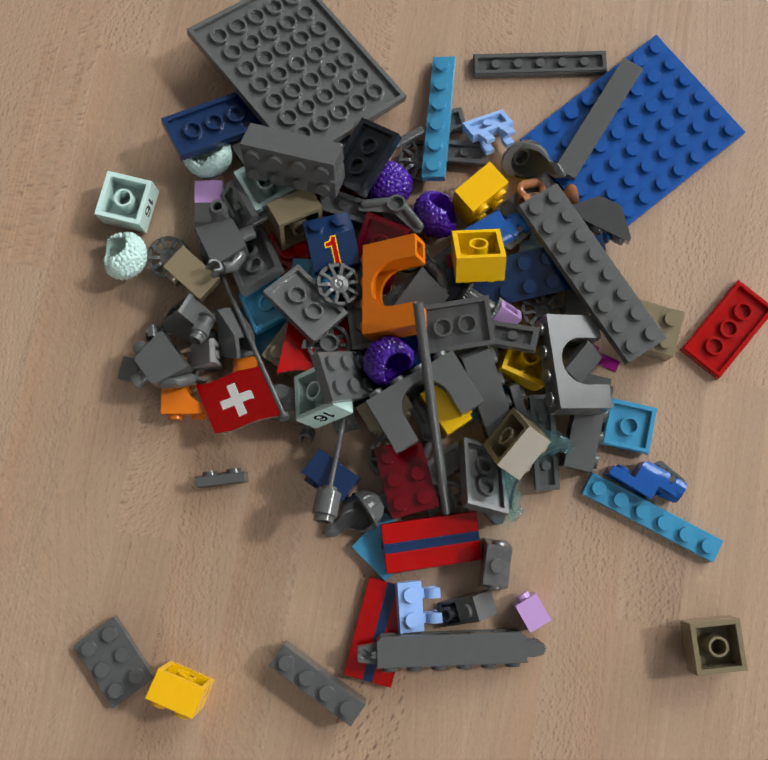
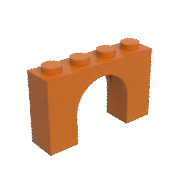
M413 233L363 245V255H361L363 276L360 280L362 286V299L360 301L362 309L360 329L362 335L372 342L384 336L401 338L417 335L413 302L385 306L382 300V292L388 279L396 272L425 265V243ZM424 308L425 321H426V309Z
M255 357L233 358V373L259 366ZM191 385L175 389L161 388V414L167 416L168 420L180 421L183 420V416H192V420H206L208 415L204 405L194 397Z

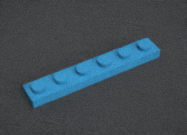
M455 56L433 57L421 175L423 181L446 180L456 68Z
M593 472L590 473L580 493L709 562L714 563L722 546L723 540Z

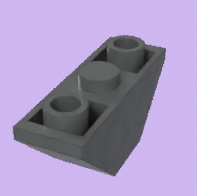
M602 196L573 205L586 225L590 226L589 229L593 233L599 235L603 232L611 236L609 240L621 246L623 243L629 244L631 235L621 205Z

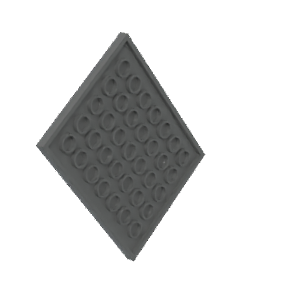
M241 0L187 29L188 37L260 122L267 127L339 142L353 133L362 117L374 121L405 102L407 97L322 0Z

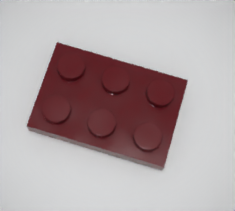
M367 212L357 240L360 259L361 255H363V245L409 235L412 230ZM396 273L386 282L382 292L383 295L389 294Z
M420 436L417 437L419 441L397 455L390 444L374 448L392 519L439 507Z

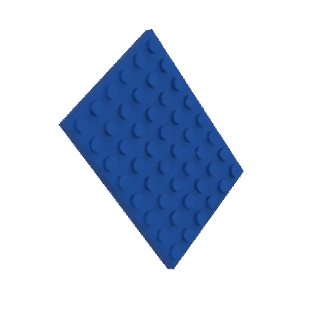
M657 34L625 58L643 68L575 180L571 181L566 177L553 178L549 175L562 191H564L567 185L574 184L578 190L579 202L602 196L621 205L628 226L745 134L741 126ZM620 63L522 137L520 141H536L547 151L550 160L558 163ZM602 232L603 240L608 243L611 236Z

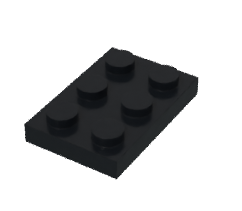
M362 117L343 148L345 178L341 186L366 198L402 139L400 134Z

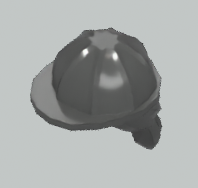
M522 140L515 143L505 151L501 159V167L504 173L512 177L532 179L538 178L545 173H548L553 178L566 177L561 165L551 161L547 151L533 140Z
M364 490L352 493L342 503L340 516L334 519L333 524H327L322 534L326 537H336L345 529H352L358 532L376 529L384 514L382 500L371 491Z

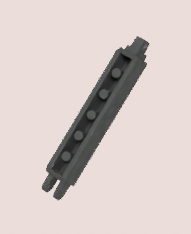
M516 628L420 631L403 634L392 632L380 633L375 638V642L357 645V659L359 663L377 665L378 669L382 668V672H395L397 668L407 667V671H420L422 667L430 666L432 670H445L446 666H456L457 669H470L471 665H481L482 668H495L496 664H505L506 667H520V663H528L527 657L542 656L546 652V648L543 642L537 638H527Z

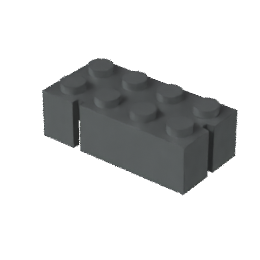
M250 123L240 142L246 176L248 178L265 182L270 179L271 183L275 185L312 192L321 196L337 197L345 178L342 143Z

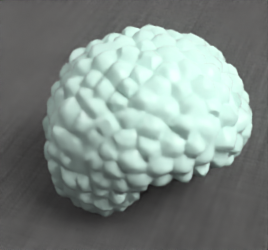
M226 144L183 160V162H185L184 164L191 174H195L200 178L219 177L228 169L232 162L231 145Z
M133 232L115 233L107 239L103 260L107 274L116 280H127L137 276L143 270L147 261V248L144 241Z

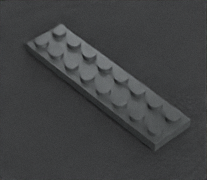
M557 183L518 205L517 210L625 365L666 339L664 333Z

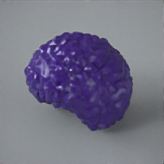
M388 160L368 193V198H385L397 194L403 196L405 201L408 200L413 188L411 175L397 162Z
M425 191L414 203L413 211L424 224L422 233L428 237L447 238L452 235V231H456L457 219L454 213V205L448 194L438 191Z
M384 336L370 344L363 357V371L366 372V375L373 383L380 386L390 385L389 382L411 368L414 361V350L402 339Z

